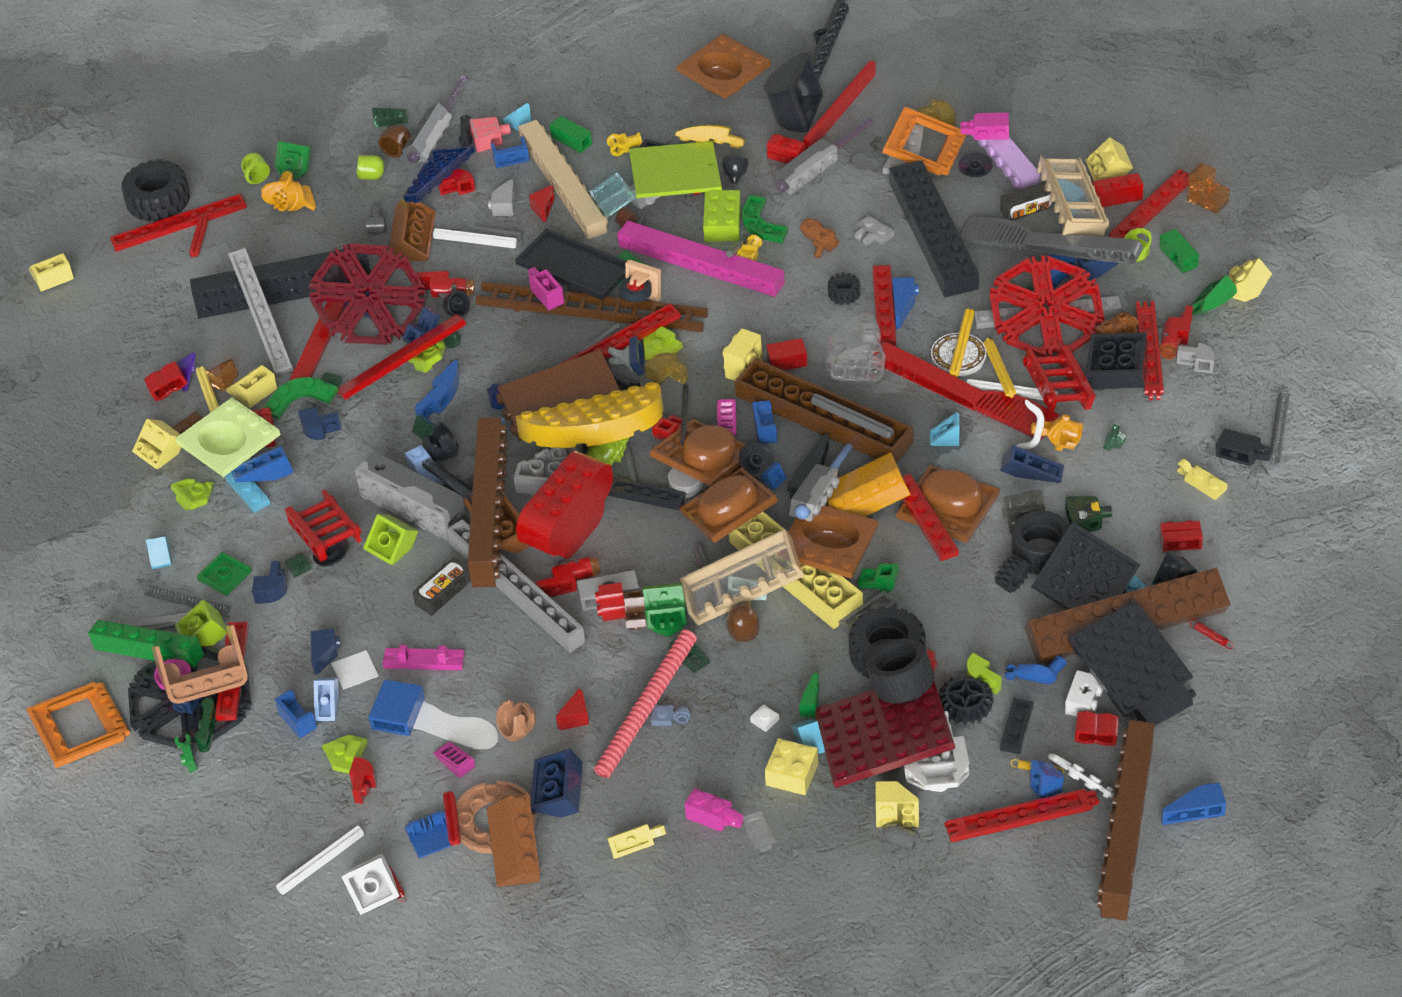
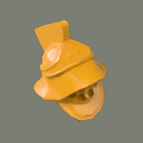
M284 172L279 182L268 183L261 190L262 199L266 203L274 205V210L297 211L304 206L313 211L316 209L310 187L293 181L292 172Z

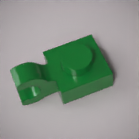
M186 734V741L184 743H180L178 737H175L177 748L183 750V754H180L182 765H187L189 772L196 771L197 767L191 748L190 736Z

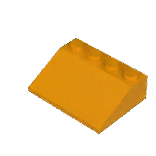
M890 452L839 477L838 487L833 489L832 496L827 498V502L831 508L866 517L911 494Z

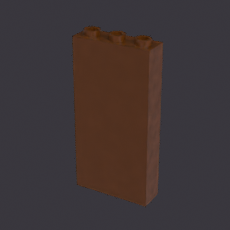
M600 349L498 386L496 399L498 404L504 408L503 415L506 421L509 420L511 423L510 430L512 435H516L518 441H521L522 439L519 438L516 416L521 415L522 412L539 411L542 407H557L560 403H574L577 399L587 400L591 399L594 395L601 394L604 396L620 389Z

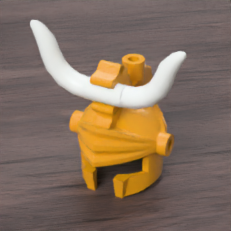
M1025 400L1028 409L1035 413L1037 423H1032L1031 433H1034L1033 439L1027 443H1020L1017 447L1031 449L1039 443L1041 436L1047 435L1055 446V450L1062 451L1063 448L1074 450L1081 439L1083 424L1070 420V416L1065 414L1053 422L1044 421V415L1040 408Z

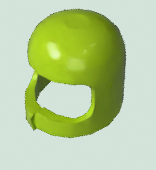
M249 153L242 159L241 167L247 182L258 184L269 176L270 168L261 154Z
M358 155V180H378L383 176L384 162L381 157L376 155Z
M1143 228L1133 229L1125 236V239L1137 240L1143 245V250L1136 262L1147 258L1152 242V234ZM1137 234H1145L1148 237L1149 243L1137 238Z

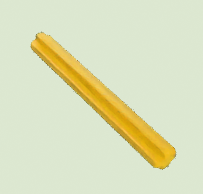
M967 308L964 311L949 369V374L955 377L959 376L974 318L973 309Z
M986 338L983 344L1005 395L1012 398L1016 394L1014 385L993 339Z

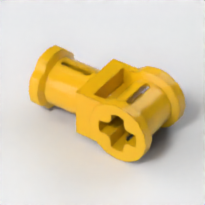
M639 132L627 137L623 133L608 136L606 142L611 147V154L613 156H620L623 153L629 152V148L640 147L642 139Z
M757 235L749 236L747 244L742 245L741 249L737 252V256L757 262L758 248L762 246V239Z

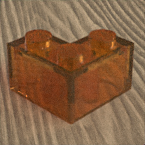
M1200 162L1189 174L1187 201L1218 214L1229 202L1230 189L1215 183L1216 169Z

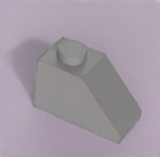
M509 180L492 192L491 199H488V208L492 210L493 217L514 216L515 188L513 180Z

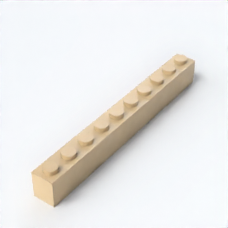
M537 120L518 126L519 137L524 136L528 152L551 186L554 187L555 192L587 239L607 233V217L602 215L600 207L595 205L592 195H588L585 185H581L578 175L573 173L571 165L567 164L564 155L559 153L558 146L553 144L552 138L546 134L544 126L540 125Z

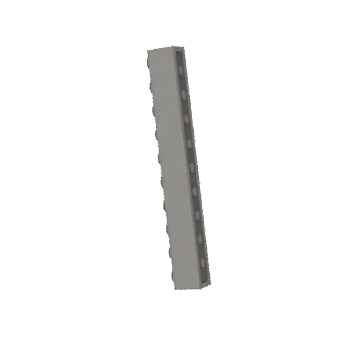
M462 519L449 527L447 532L450 545L468 560L470 526ZM501 554V564L497 565L500 568V579H496V587L569 653L585 643L583 627Z

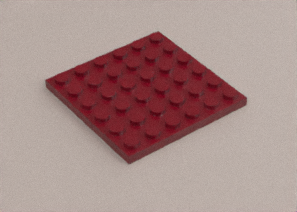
M933 681L932 686L926 693L909 702L895 704L884 702L877 697L873 689L849 698H843L828 705H822L816 708L815 711L835 788L956 748L935 681Z

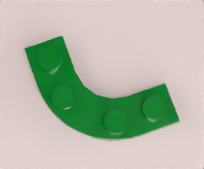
M749 195L742 210V221L745 229L751 235H757L762 240L783 244L788 234V227L765 222L760 215L766 205V198Z
M297 378L280 386L263 408H270L272 417L279 420L294 400L301 397H311L330 404L339 390L337 386L317 378Z

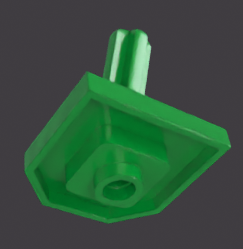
M278 141L275 168L282 176L286 171L292 172L293 179H300L308 172L311 147Z

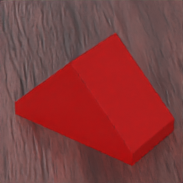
M548 186L529 195L531 209L543 222L547 221L555 200L553 186Z
M581 689L575 692L556 715L557 729L565 730L589 725L586 704Z

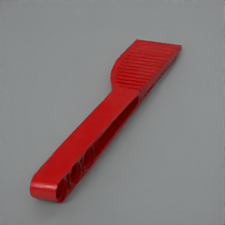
M882 342L871 354V359L876 365L973 411L982 412V415L986 414V417L990 416L991 419L994 418L995 421L1008 425L1012 429H1017V431H1021V433H1025V435L1034 437V433H1031L1032 423H1037V417L1035 413L1028 409L1025 400L1040 408L1044 415V421L1053 422L1061 417V415L1055 412L1050 413L1048 408L1014 394V397L1010 398L1001 391H981L887 342Z

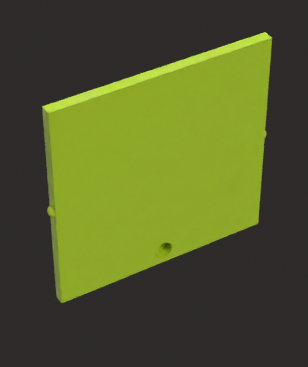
M713 141L629 149L636 198L722 190Z

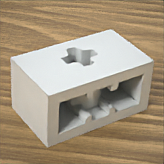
M1076 671L1066 699L1065 714L1077 717V712H1096L1098 700L1096 699L1097 696L1101 697L1103 689L1092 674Z

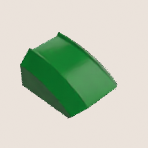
M1227 275L1208 284L1191 303L1190 306H1193L1192 316L1211 311L1226 303L1237 293L1236 285Z

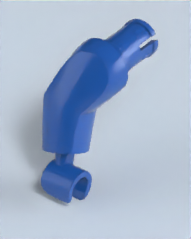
M1057 655L1047 667L1037 664H1019L1016 669L1013 664H1009L1006 667L1008 672H1005V678L1007 680H1014L1018 676L1019 679L1049 685L1057 680L1056 675L1067 663L1061 656Z

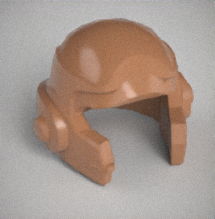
M507 700L497 709L496 724L499 732L505 739L516 742L522 740L532 731L536 722V713L525 702L513 705L512 700Z

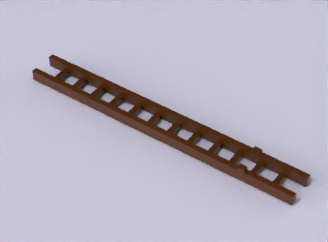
M483 281L481 282V290L493 292L492 297L476 296L475 298L476 305L514 309L515 312L523 310L631 324L646 317L644 315H636L638 310L650 311V315L668 305V303L652 301L629 302L623 298L609 296L604 300H600L584 293L563 291L564 304L548 310L543 303L532 302L533 298L537 296L532 292L531 287ZM499 293L511 294L509 299L498 298ZM516 295L522 298L528 296L526 301L515 300ZM568 301L580 302L579 307L567 306ZM585 304H596V310L584 308ZM672 304L680 315H685L684 320L677 319L664 328L703 332V322L689 320H691L692 316L707 318L708 308ZM603 305L613 306L615 308L614 311L611 312L603 311L602 307ZM620 308L632 309L631 314L619 313Z

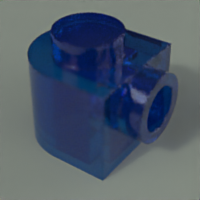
M493 384L490 388L486 389L489 403L494 409H503V406L499 405L496 399V394H498L497 387L501 385Z

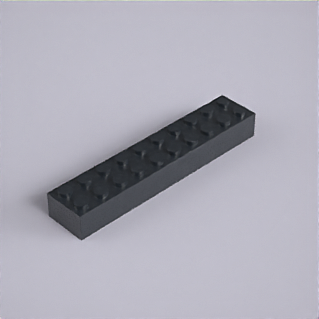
M923 161L889 168V184L944 298L979 290V273Z
M331 251L254 266L253 269L267 304L272 305L307 298L310 292H316L314 289H309L310 281ZM357 254L358 261L369 276L371 269L368 254ZM338 265L331 266L323 277V282L349 283ZM234 270L190 279L198 319L249 309Z

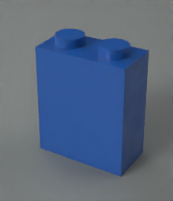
M384 680L369 715L371 729L410 736L425 700L423 687L395 680Z

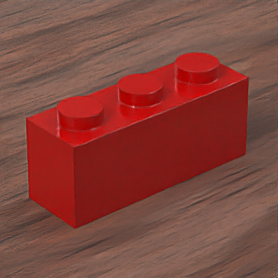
M1139 173L1091 182L1095 187L1096 195L1099 197L1102 207L1143 200L1144 184Z

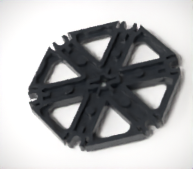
M205 646L201 647L204 653L202 658L218 661L219 650ZM153 661L139 670L137 675H134L135 682L138 683H129L130 688L128 687L130 724L133 730H138L139 737H142L143 740L177 748L174 738L158 735L157 730L181 715L182 736L178 738L179 742L184 743L186 741V734L190 736L191 744L196 742L195 733L199 731L198 724L199 720L202 719V711H204L201 703L204 699L211 698L216 709L218 693L202 697L193 714L180 713L174 710L166 691L161 689L155 681L153 675L157 668L156 662ZM246 664L245 668L248 677L245 684L242 685V696L239 699L237 720H228L215 729L212 741L244 721L243 718H246V713L242 710L251 709L249 672ZM198 665L195 668H191V673L198 671ZM147 696L163 700V702L143 715H139L138 700L141 697Z

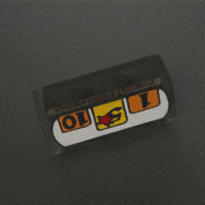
M1047 181L1001 195L1000 212L1004 218L1013 221L1053 208L1056 202H1050L1051 191L1045 190Z
M454 557L451 558L412 592L415 605L431 616L434 615L471 582L469 567Z

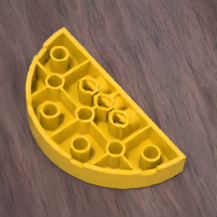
M649 382L646 386H632L625 391L615 390L604 396L599 394L587 400L577 399L574 403H560L557 407H542L539 411L522 412L521 415L516 416L519 438L527 443L535 441L537 446L576 448V444H587L588 447L634 436V431L640 429L643 432L662 418L664 407L661 388L658 383Z

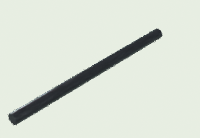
M687 384L683 385L680 438L682 445L684 444L687 431Z

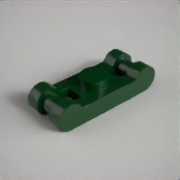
M206 698L201 703L204 712L202 719L199 720V731L195 733L198 749L203 753L211 748L216 723V709L211 698Z

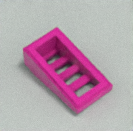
M718 400L717 425L732 427L727 429L734 436H737L736 400Z
M450 741L433 752L434 756L458 778H461L475 768L474 759Z

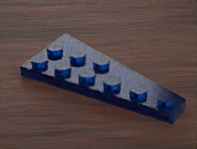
M473 146L433 150V156L428 157L429 162L425 163L417 174L418 179L413 180V186H410L403 195L405 202L418 203L422 201L423 197L431 193L435 186L440 185L443 179L451 175V172L460 168L463 162L470 159V156L475 152Z

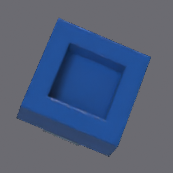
M773 463L762 474L761 479L771 490H776L787 477L780 464Z

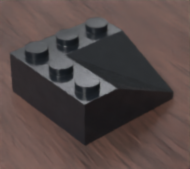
M1147 332L1091 334L1086 377L1091 388H1145L1147 375Z

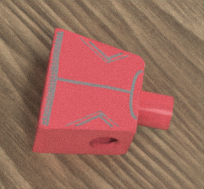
M496 117L470 119L471 133L477 153L491 149L490 143H494L495 147L502 145V135L511 134L509 124L499 126Z

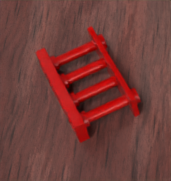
M1068 345L1061 346L1057 356L1036 357L1031 348L1027 349L1026 355L1023 358V365L1028 370L1050 413L1054 412L1057 402L1079 401L1084 410L1092 408L1096 395ZM1058 363L1061 368L1043 370L1040 364ZM1065 376L1068 381L1049 382L1047 377ZM1071 388L1075 392L1074 394L1056 395L1054 389Z
M326 490L321 491L324 501L301 512H296L292 506L284 509L290 526L320 562L328 559L325 552L328 547L350 536L358 543L362 542L360 538L362 532L359 525L353 523L337 504L334 496L329 495ZM325 508L330 510L308 522L303 521L304 518ZM334 517L338 519V521L317 531L311 530V528ZM343 526L346 529L325 541L319 540L320 537Z

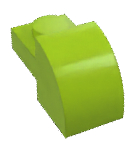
M972 653L967 660V676L970 678L974 676L976 680L982 678L983 683H988L989 688L997 695L1001 690L1002 677L990 670L989 661Z

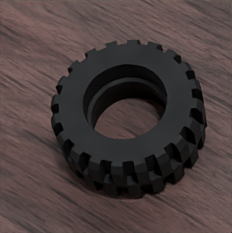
M157 159V161L149 160L147 163L142 162L137 167L131 168L121 183L127 210L134 217L136 216V218L144 219L148 222L151 220L156 222L177 215L178 212L184 210L190 199V190L184 170L176 163L168 160Z
M879 606V609H869L868 613L864 612L858 616V619L852 623V627L849 630V655L851 663L857 672H862L864 677L869 678L866 663L870 654L876 650V647L872 646L874 642L882 639L895 640L907 638L921 642L926 649V633L923 624L914 614H908V611L903 608Z

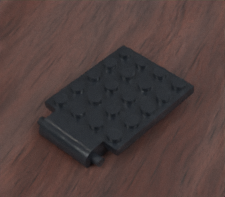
M1136 600L1068 637V643L1123 717L1134 713L1138 718L1136 721L1155 723V726L1193 705L1192 698L1196 696V693L1193 689L1187 691L1183 684L1192 680L1194 676Z

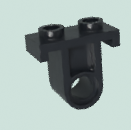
M1169 551L1152 584H1160L1198 572L1184 557H1179L1174 551Z

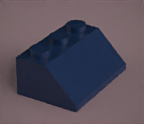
M571 748L534 759L530 803L532 812L560 818L579 813L583 762Z

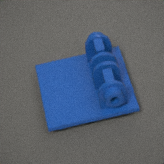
M438 810L436 813L431 814L430 817L426 815L425 819L420 817V821L418 819L408 822V825L404 827L419 859L451 846L448 841L445 811Z

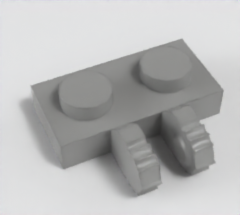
M869 215L856 224L858 231L855 233V239L858 241L863 239V243L866 246L873 241L883 245L894 236L893 229Z

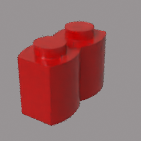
M176 362L165 365L160 371L153 372L144 379L150 394L156 401L168 397L172 392L182 389L188 383Z
M622 582L599 585V591L595 592L598 616H602L603 622L625 619Z
M1077 712L1075 741L1082 744L1096 743L1104 746H1115L1117 744L1119 716L1111 713Z

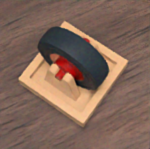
M628 260L626 262V279L619 286L620 296L629 302H641L646 299L658 302L661 299V269Z

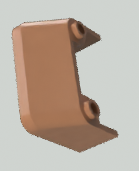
M226 625L231 645L219 650V665L182 676L175 664L163 663L159 646H151L160 679L171 702L180 704L245 684L248 676L234 625Z

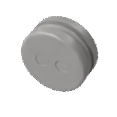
M673 467L668 473L669 489L684 491L686 498L698 495L703 489V482Z

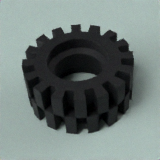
M845 272L841 273V275L837 273L835 274L836 277L832 276L831 280H828V297L835 304L840 302V305H843V303L850 305V301L854 303L855 300L859 299L860 282L854 274L851 276V273H847V275H845Z
M1013 554L1007 558V561L1004 560L1002 562L1003 565L999 566L1000 570L996 572L997 576L995 577V583L1009 593L1015 592L1016 588L1019 589L1020 585L1025 583L1024 580L1028 578L1027 574L1030 573L1029 569L1031 568L1028 562Z

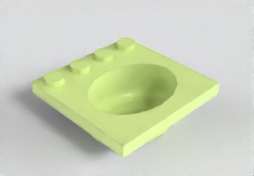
M231 397L176 437L175 440L179 446L224 477L240 464L249 461L251 456L280 436V431Z

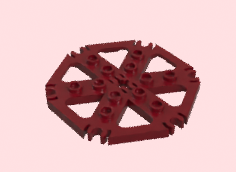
M352 243L343 245L344 252H339L335 248L334 254L332 250L311 279L309 288L316 290V292L309 293L310 302L329 334L332 330L333 337L336 333H341L340 341L345 340V343L377 345L391 344V336H396L400 340L401 334L403 338L407 325L414 322L425 304V299L418 297L420 295L425 296V287L405 254L401 259L402 252H399L396 256L393 255V247L389 249V246ZM357 254H374L380 257V260L369 276L358 261ZM338 265L349 283L323 282V277L331 266ZM396 269H402L411 281L412 286H389L386 283ZM365 291H369V297H366ZM325 301L349 302L337 321H331L322 307ZM386 305L409 306L412 311L402 325H397ZM366 312L379 331V334L375 337L357 336L354 333V329Z

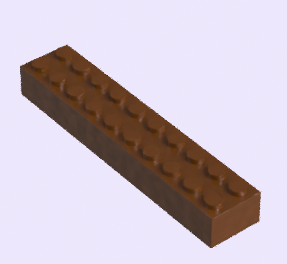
M756 358L735 380L736 397L751 404L753 402L770 400L772 413L823 436L827 434L830 439L843 445L850 443L852 449L872 458L878 459L891 452L897 463L913 444V427ZM814 394L828 398L893 428V435L889 439L812 404L811 398Z
M501 417L478 418L468 549V567L472 588L496 587V579H500V568L497 565L501 564V554L498 550L502 549V540L499 534H503V526L500 520L504 518L503 508H501V506H504V494H502V491H505V480H503V477H506V466H504V463H507V452L504 451L508 449V439L504 438L506 436V427L502 425Z
M1217 567L1029 620L1024 628L1037 665L1053 661L1057 655L1063 658L1076 654L1067 641L1069 636L1134 600L1137 601L1158 630L1190 622L1192 619L1197 620L1225 612L1231 603Z
M1129 720L1128 728H1124L1123 731L1124 741L1121 745V758L1118 763V776L1115 782V795H1113L1112 812L1109 821L1110 827L1107 833V846L1105 847L1104 864L1101 871L1102 878L1098 891L1097 908H1101V917L1127 921L1153 749L1155 723Z

